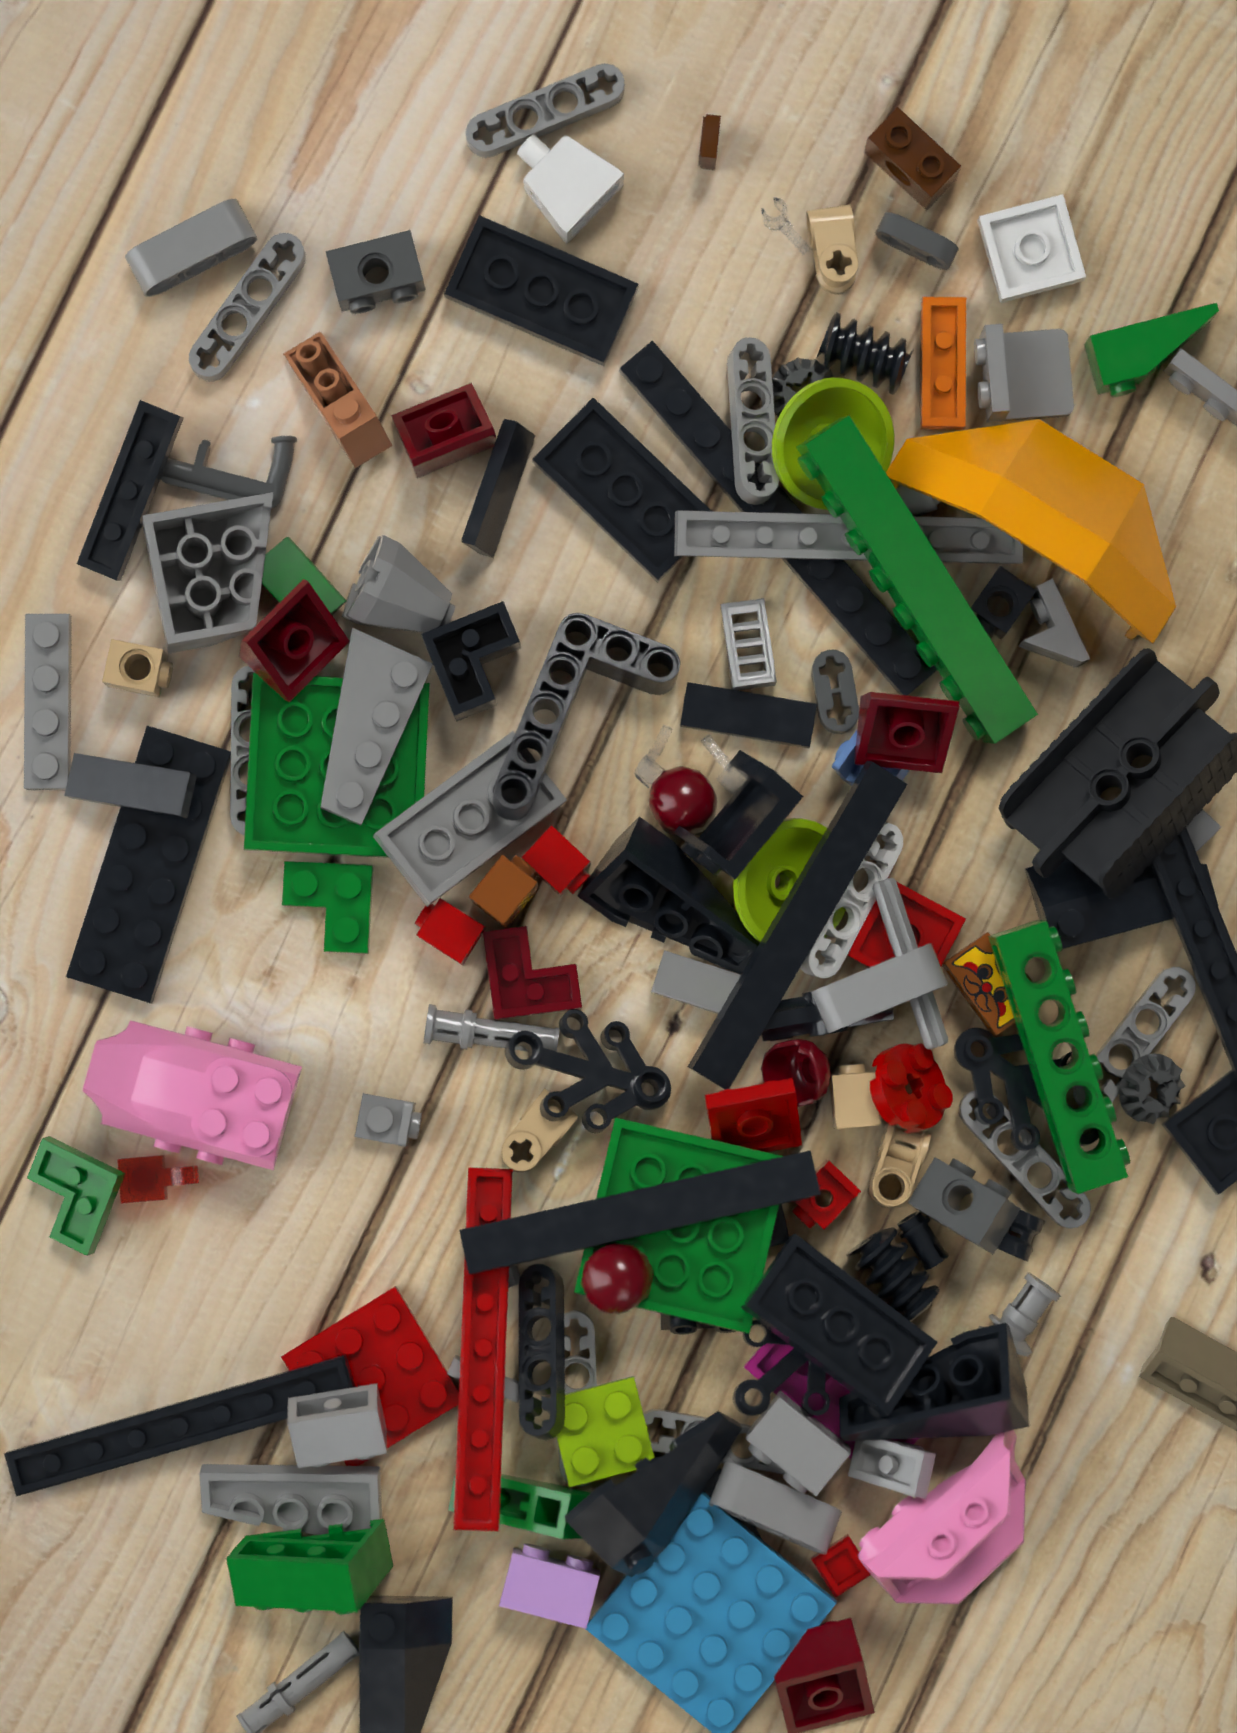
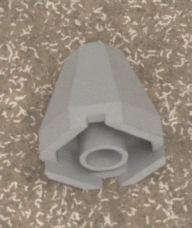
M382 535L377 537L358 572L361 575L357 585L353 583L342 613V617L356 624L425 633L449 623L453 616L455 605L450 603L452 593L401 543Z

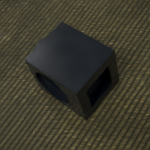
M999 566L971 606V609L990 639L995 635L1002 640L1036 590L1002 566ZM992 596L1003 597L1009 604V614L1004 617L993 615L987 607L988 599Z

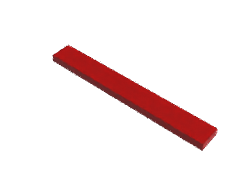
M468 1167L466 1228L511 1218L513 1169ZM465 1256L453 1530L499 1532L509 1266L469 1275Z

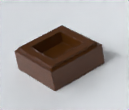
M706 114V117H703L698 162L700 169L715 170L721 116Z

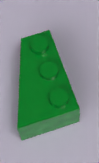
M385 1519L371 1520L370 1529L344 1532L343 1524L329 1525V1534L305 1537L302 1536L301 1529L245 1536L226 1557L235 1605L254 1607L257 1610H269L272 1608L294 1609L302 1613L313 1610L335 1611L340 1615L358 1612L393 1568Z

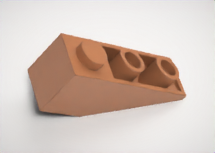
M321 331L284 353L288 363L355 468L392 446L378 417Z

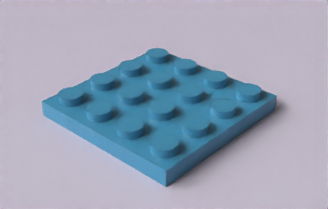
M702 1491L666 1549L655 1557L653 1565L646 1571L633 1577L625 1575L590 1618L586 1630L711 1733H732L773 1683L775 1674L806 1630L819 1626L837 1603L836 1599L739 1520L718 1506L713 1505L712 1507L708 1505L711 1497Z

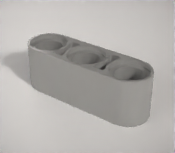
M229 199L140 243L128 251L125 258L144 295L149 297L167 291L241 253L257 241V236L238 200Z
M930 943L821 987L811 993L828 1033H831L948 985L933 946Z
M730 1462L724 1463L708 1504L712 1507L713 1505L718 1506L737 1519L821 1554L827 1553L842 1513L841 1510Z

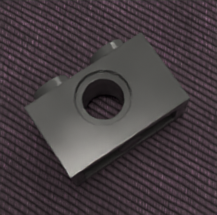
M411 230L325 251L342 312L350 310L351 314L365 313L375 309V303L392 299L393 303L408 302L418 297L417 292L426 290ZM373 267H383L389 272L386 280L379 284L368 282L365 276Z
M934 1157L907 1203L994 1255L1021 1210L1008 1200L1012 1192L991 1179H988L985 1186L972 1179L976 1171L954 1158L948 1165ZM973 1193L971 1205L967 1209L960 1211L961 1200L966 1195Z

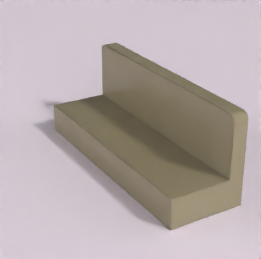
M1170 1317L1165 1325L1159 1345L1143 1364L1139 1377L1237 1431V1352L1182 1321Z

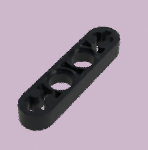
M534 1264L523 1271L519 1280V1420L521 1427L526 1433L538 1439L548 1440L561 1432L565 1422L563 1278L557 1271L544 1264ZM543 1277L549 1281V1286L543 1287L540 1294L533 1289L534 1285L541 1283ZM542 1302L549 1305L550 1309L540 1308L542 1307ZM544 1317L548 1318L551 1323V1331L548 1337L541 1341H535L532 1335L535 1322ZM541 1362H548L552 1370L549 1380L545 1384L536 1385L532 1378L534 1368ZM534 1393L539 1394V1395H549V1394H551V1397H550V1398H547V1397L542 1396V1401H541V1400H539V1399H537V1398H534L533 1395H534ZM543 1409L550 1413V1419L544 1420L542 1426L534 1423V1419L542 1414Z

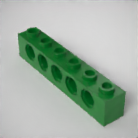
M1035 920L988 936L1068 1189L1076 1194H1080L1128 1178L1125 1165L1130 1164L1129 1153L1122 1139L1116 1140L1111 1124L1117 1121L1115 1109L1109 1096L1103 1097L1098 1080L1103 1079L1102 1068L1095 1054L1089 1055L1084 1038L1090 1036L1089 1028L1083 1013L1075 1011L1071 995L1076 994V988L1070 971L1068 969L1062 970L1057 955L1058 952L1062 951V944L1054 926L1049 927L1046 920ZM1038 957L1044 963V975L1040 980L1031 982L1026 977L1025 966L1030 959ZM1053 1000L1058 1007V1016L1054 1022L1045 1025L1039 1018V1008L1045 1001ZM1066 1042L1072 1051L1071 1059L1065 1066L1057 1067L1052 1059L1053 1050L1058 1044ZM1080 1085L1085 1091L1084 1103L1079 1108L1070 1109L1066 1103V1094L1073 1086ZM1095 1128L1099 1136L1098 1144L1093 1150L1084 1152L1080 1146V1136L1086 1129Z

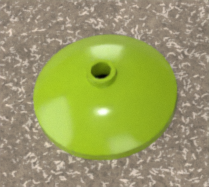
M840 377L815 381L798 391L788 401L779 415L772 439L773 463L782 485L800 502L814 508L827 510L821 498L825 492L817 479L811 481L801 469L797 460L801 454L796 447L841 417L850 415L885 473L889 468L895 440L893 422L882 399L866 385Z
M802 818L785 819L739 876L734 879L733 894L737 913L747 931L759 942H761L825 833L827 827L820 823ZM779 874V876H780V883H779V885L775 888V879H776L777 875ZM844 907L837 909L833 915L834 928L837 927L846 911Z

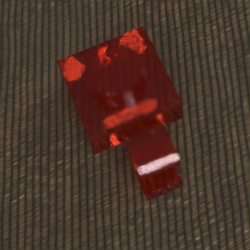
M165 1155L117 1159L118 1170L125 1173L120 1186L121 1203L167 1200V1186L199 1183L198 1166L166 1168Z

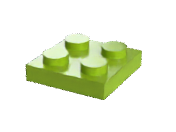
M634 1376L565 1393L564 1427L556 1437L569 1487L636 1470L634 1464L646 1456L649 1460L655 1458Z

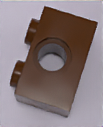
M899 107L867 138L864 153L925 210H928L957 180L961 165Z

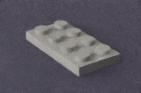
M514 731L397 816L373 836L427 907L567 801L545 772L533 805L526 816L519 820L511 821L497 814L492 802L495 782L514 738ZM527 748L518 753L520 760L525 763L532 764L537 762ZM508 788L501 794L505 801L512 804L520 803L525 799L523 792L517 788Z

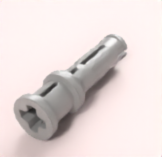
M429 1004L423 1044H431L434 1040L459 1044L461 1049L466 1050L467 1048H472V1044L505 1048L507 1042L517 1032L531 1031L539 1036L543 1048L557 1051L559 1028L554 1029L516 1022L476 1018L477 1013H473V1010L466 1009L464 1013L437 1010L436 1005ZM522 1046L515 1047V1050L527 1051Z

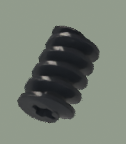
M836 312L830 321L817 358L821 353L824 354V368L826 369L831 368L837 360H840V374L844 376L853 366H856L857 381L860 382L870 372L873 373V387L878 388L887 378L889 379V393L894 395L899 388L913 352L912 350L909 354L906 353V339L901 338L892 348L890 347L889 332L885 331L877 341H874L873 326L869 325L859 335L857 334V320L852 319L845 328H841V314Z
M894 1227L879 1230L856 1245L846 1256L860 1253L862 1257L855 1266V1269L857 1271L867 1268L872 1269L865 1283L869 1286L881 1282L883 1286L877 1296L881 1299L892 1297L893 1302L890 1306L898 1312L902 1311L903 1316L912 1321L933 1304L940 1290L936 1285L923 1288L929 1277L926 1271L912 1274L919 1260L915 1256L901 1258L908 1248L905 1242L891 1245L898 1232Z

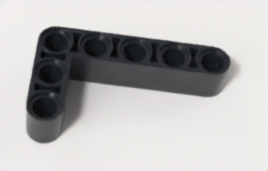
M573 613L566 616L558 627L495 782L492 802L497 814L506 820L514 821L523 818L530 811L587 670L646 693L662 695L672 690L677 680L680 659L675 650L667 645L587 614ZM570 632H581L587 637L588 642L579 646L573 645L568 642L565 636ZM614 647L622 648L628 653L629 658L624 661H614L608 656L607 650ZM653 663H661L667 666L670 674L665 677H656L650 673L648 666ZM557 670H563L569 673L573 680L568 684H557L552 681L550 674ZM541 709H547L552 711L557 719L553 723L543 724L535 719L534 713ZM526 748L534 749L540 754L541 759L536 763L528 764L520 760L518 753ZM508 788H517L523 792L525 799L520 803L512 804L505 801L501 794Z

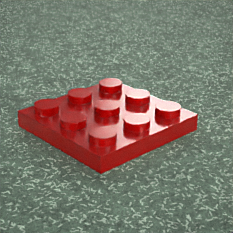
M397 1286L281 1356L287 1368L292 1370L346 1354L355 1386L377 1384L387 1428V1448L448 1412L459 1403L458 1387L452 1377L447 1375L446 1367ZM370 1459L346 1460L344 1463L346 1466H360Z

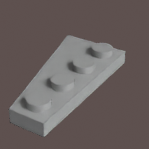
M352 628L320 808L361 826L433 663L355 628Z
M203 1464L199 1472L202 1513L256 1526L263 1522L283 1528V1531L301 1529L302 1532L314 1535L329 1534V1525L343 1524L344 1532L370 1529L371 1520L382 1519L380 1466H309L297 1468V1465Z

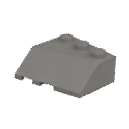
M273 492L142 515L143 530L168 654L212 646L246 634L256 627Z

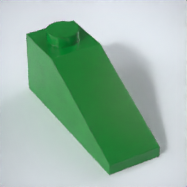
M1217 303L1090 335L1084 347L1097 394L1110 392L1111 397H1119L1136 391L1137 384L1145 380L1213 320L1219 312Z
M456 1470L448 1511L454 1512ZM501 1474L499 1524L559 1539H583L567 1523L564 1516L591 1492Z

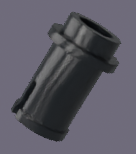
M916 1211L897 1224L901 1230L898 1235L901 1239H907L926 1271L943 1262L944 1259L948 1258L949 1254L944 1250L928 1225L930 1222L929 1216L923 1217L920 1211Z

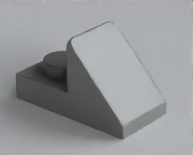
M1051 579L1035 587L1036 592L1033 595L1034 599L1030 600V606L1038 623H1046L1048 629L1024 639L1019 644V647L1075 668L1085 664L1090 659L1054 580Z
M892 1439L856 1440L848 1476L909 1496L926 1499L936 1454L925 1451L921 1446Z

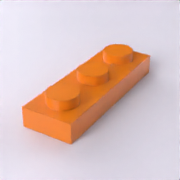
M922 297L920 429L964 430L966 427V297Z

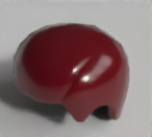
M684 766L675 767L663 771L652 783L648 800L650 809L662 829L670 835L677 836L674 831L679 826L693 835L703 833L715 818L718 803L717 796L711 782L699 770Z
M804 1039L788 1040L775 1044L764 1053L761 1065L763 1083L771 1080L780 1081L793 1078L798 1107L814 1104L825 1096L830 1084L831 1071L826 1054L813 1042Z
M614 1243L597 1250L589 1257L588 1261L584 1264L581 1285L587 1301L598 1310L610 1314H621L633 1309L648 1297L652 1289L654 1271L648 1257L634 1245Z

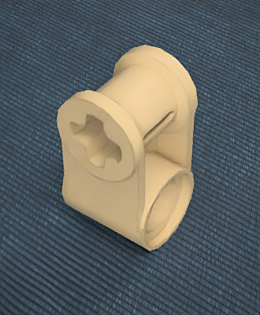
M850 205L806 211L807 232L810 247L813 250L818 283L825 291L831 294L844 293L852 287L855 281L859 261L855 243L856 235L852 208ZM839 263L840 269L845 270L844 274L837 275L835 269L831 268V264Z
M544 1089L520 1118L521 1121L502 1145L501 1156L503 1162L509 1169H513L514 1172L524 1173L533 1169L552 1146L555 1147L579 1117L569 1108L568 1112L558 1121L545 1119L540 1112V1103L550 1093L547 1089ZM556 1100L548 1101V1108L552 1112H561L559 1102ZM525 1141L529 1142L532 1145L529 1153L533 1159L529 1163L523 1159L517 1164L513 1162L511 1157L514 1152L510 1145L513 1142L519 1145Z
M886 1124L868 1187L870 1197L876 1204L881 1207L891 1208L902 1205L908 1200L918 1171L924 1162L931 1140V1133L925 1131L922 1135L918 1133L909 1134L903 1132L906 1129ZM895 1141L913 1147V1149L898 1145L895 1143ZM887 1174L897 1177L901 1183V1193L895 1200L884 1198L878 1188L881 1178Z

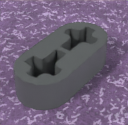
M886 212L875 232V235L881 241L891 247L942 270L950 268L959 250L958 246L946 237L894 213Z
M826 650L816 657L811 669L818 716L821 725L827 731L834 734H842L854 727L859 717V705L852 665L849 658L843 652ZM827 659H833L836 666L842 665L844 669L843 672L837 675L838 688L831 689L828 675H820L819 669L825 667ZM833 695H839L842 708H850L851 715L845 717L843 725H837L835 718H828L827 712L831 711L834 706Z

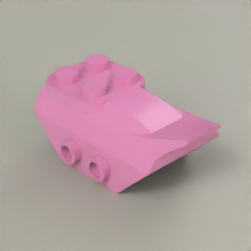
M130 1020L124 1031L112 1037L96 1041L84 1082L83 1092L99 1108L102 1114L101 1124L155 1138L154 1147L180 1153L181 1146L198 1150L196 1158L222 1165L224 1157L274 1170L300 1077L301 1066L253 1053L255 1044L229 1038L227 1046L210 1042L213 1033L188 1026L184 1035Z
M1014 1430L996 1434L972 1465L960 1470L940 1483L927 1494L926 1499L913 1498L912 1496L904 1498L894 1508L892 1512L893 1517L881 1529L875 1527L861 1539L859 1546L862 1549L858 1555L859 1560L896 1603L960 1604L1024 1543L1026 1480L1015 1461L1017 1436Z

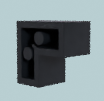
M504 601L421 634L456 722L497 706L482 664L521 649L520 640Z

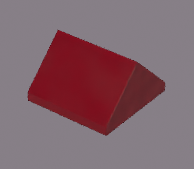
M472 383L391 415L417 478L493 448L496 441L494 428Z
M303 579L242 639L239 658L284 700L290 702L350 640L309 581Z
M869 692L860 697L855 764L865 765L868 760L873 761L880 767L942 773L960 708L959 701Z

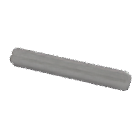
M888 878L876 882L872 889L895 957L917 949V942L896 880ZM933 991L910 1000L924 1046L927 1049H934L947 1044L948 1036Z

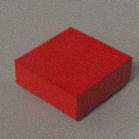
M848 1534L831 1544L826 1554L817 1553L811 1557L812 1562L835 1598L871 1575L859 1560L858 1555L860 1552Z

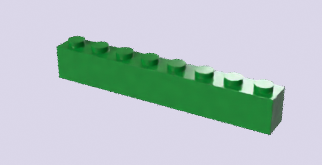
M850 415L837 419L798 445L796 448L801 456L797 460L801 469L811 481L817 479L825 494L821 498L825 507L834 518L840 516L849 530L845 533L848 543L859 556L864 553L872 566V569L869 570L872 581L882 593L888 591L896 604L892 608L895 617L904 629L908 630L911 628L920 642L916 645L919 655L929 667L935 665L943 680L939 684L946 697L952 701H959V705L966 714V717L963 718V723L971 736L977 741L981 739L983 743L995 744L1037 716L1038 713Z

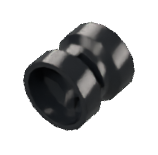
M1020 1210L997 1249L1028 1262L1033 1251L1031 1246L1033 1237L1041 1233L1045 1221ZM1013 1231L1015 1233L1020 1234L1021 1236L1020 1238H1017L1013 1235H1010V1232Z

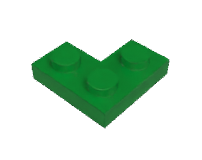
M284 861L282 905L326 908L324 952L369 954L374 866Z
M51 1136L42 1138L27 1179L64 1197L49 1237L88 1256L95 1253L125 1173Z

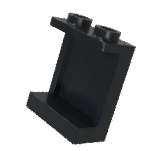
M741 750L738 751L729 764L743 775L746 781L699 838L681 826L674 831L685 842L680 849L699 865L704 866L715 876L722 870L733 879L739 876L804 797L773 769Z

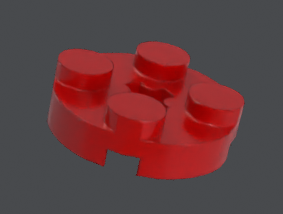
M902 1043L883 1050L874 1059L872 1067L877 1066L875 1079L870 1080V1093L881 1117L891 1126L898 1124L902 1128L907 1129L903 1132L909 1134L918 1133L935 1126L943 1117L945 1109L952 1105L953 1094L945 1083L944 1076L934 1060L931 1049H927L923 1043L916 1045ZM908 1083L910 1084L912 1089V1093L908 1094L905 1089V1086H907Z

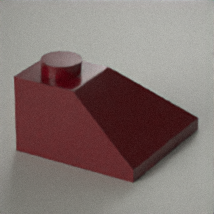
M852 1619L828 1621L821 1626L807 1629L774 1676L787 1732L801 1733L875 1713L865 1665Z

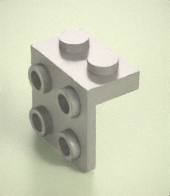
M1003 324L984 326L980 338L974 340V355L976 365H982L983 382H978V401L980 408H986L987 422L1070 415L1074 409L1069 343L1066 331L1063 329L1003 333Z

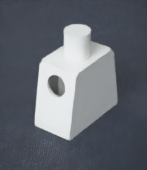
M532 135L521 145L517 152V155L532 168L523 179L525 191L566 244L624 186V173L569 136L562 137L552 149H549L537 136Z

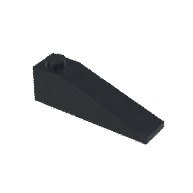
M640 816L614 841L577 895V897L614 923L624 927L627 926L628 922L652 931L651 938L663 943L667 937L688 946L692 955L740 975L760 944L744 927L737 911L679 846Z
M1067 858L1047 878H1043L1037 873L1033 866L1025 868L1039 920H1046L1049 927L1054 926L1061 940L1062 950L1172 919L1151 865L1143 870V873L1133 881L1134 883L1123 891V894L1113 899L1108 898L1097 883ZM1201 864L1218 905L1207 864Z
M1007 1322L963 1332L950 1339L952 1345L928 1356L888 1416H882L852 1392L840 1397V1437L842 1440L988 1436L1029 1427L1027 1387Z
M717 1411L673 1439L670 1444V1452L662 1457H656L651 1460L646 1456L634 1464L637 1470L635 1474L616 1486L611 1479L605 1482L566 1514L564 1518L612 1569L630 1577L646 1571L653 1565L655 1557L666 1549L743 1428L736 1420Z
M370 1596L360 1608V1733H421L452 1644L453 1597Z

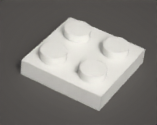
M1063 194L979 216L977 221L1000 303L1083 282L1086 279Z

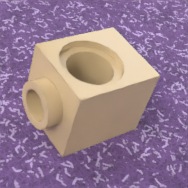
M111 639L102 682L110 688L160 698L162 687L168 688L170 685L173 663L168 662L169 655L163 649ZM137 659H147L151 664L148 676L142 680H133L129 675V668Z
M865 1064L838 1066L839 1075H833L830 1079L834 1129L881 1125L880 1114L873 1103L870 1093V1080L875 1079V1072L865 1073Z

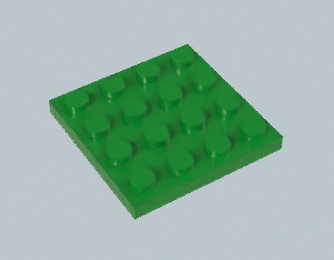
M253 673L244 850L389 858L373 836L377 831L424 797L430 683H424L362 825L359 826L320 808L343 678L315 676L288 702L257 673Z
M615 1117L596 1199L783 1156ZM779 1205L614 1242L617 1244L634 1245L648 1257L654 1271L652 1289L648 1297L635 1308L750 1334L753 1317L741 1307L763 1276ZM614 1243L584 1249L574 1293L585 1296L581 1279L584 1264L588 1261L589 1257L597 1250Z

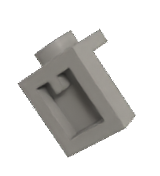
M363 1093L355 1137L407 1147L409 1138H418L422 1113L414 1112L416 1106L414 1102Z

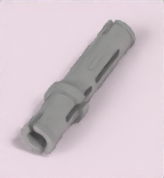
M345 1631L341 1632L331 1643L308 1659L280 1683L273 1682L270 1684L265 1695L237 1715L240 1724L247 1733H261L282 1715L286 1714L289 1716L296 1710L294 1706L327 1681L355 1657H358L359 1648Z

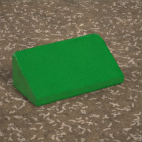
M290 537L283 539L265 554L262 584L279 603L303 579L309 581L332 616L347 602Z

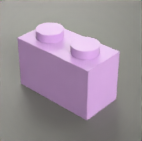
M525 1543L523 1550L514 1548L499 1606L586 1629L600 1577V1570L592 1568L593 1561L575 1555H567L566 1561L549 1557V1549Z

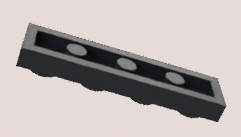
M139 401L77 565L116 581H121L143 525L142 515H146L184 417L145 401Z

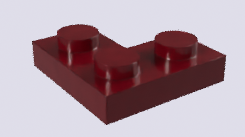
M527 926L483 932L494 1020L582 1008L577 965L571 964L533 969Z

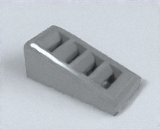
M764 598L721 604L732 690L775 686L777 680ZM757 612V621L734 624L732 622L731 615ZM759 629L760 637L735 640L734 632ZM761 646L762 654L740 657L737 655V649ZM757 663L764 664V671L740 674L739 666Z

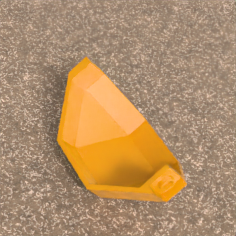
M1040 419L906 439L886 471L887 476L896 489L902 485L978 516L1082 580L1130 625L1124 636L1131 641L1137 635H1140L1154 644L1176 608L1144 484Z

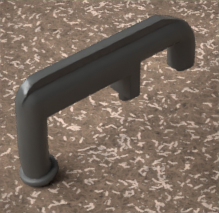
M277 436L271 439V443L274 444V455L267 482L206 467L210 453V441L202 440V443L199 444L194 465L168 458L160 480L166 484L227 500L273 492L271 507L273 509L280 504L283 498L292 464L294 443L297 442V438L295 436Z

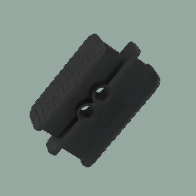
M1150 648L1143 649L1129 661L1126 667L1119 671V674L1109 682L1106 688L1099 692V695L1089 703L1088 707L1079 713V716L1069 724L1068 728L1059 734L1060 736L1049 745L1047 750L1039 755L1040 757L1030 765L1027 771H1024L1019 776L1020 778L1010 786L1009 790L1000 799L999 811L1005 824L1010 829H1016L1040 849L1032 861L1037 873L1043 878H1047L1067 858L1097 883L1108 898L1119 897L1143 873V870L1153 863V860L1163 852V849L1171 844L1173 839L1183 831V828L1189 825L1193 818L1203 810L1202 808L1212 800L1216 793L1218 794L1222 790V787L1237 773V733L1230 734L1205 713L1215 703L1220 694L1218 684L1210 677H1205L1192 689L1157 660L1154 651ZM1148 755L1152 757V761L1143 768L1131 766L1132 761L1138 756ZM1118 787L1122 789L1120 795L1113 800L1100 798L1103 791L1107 788Z

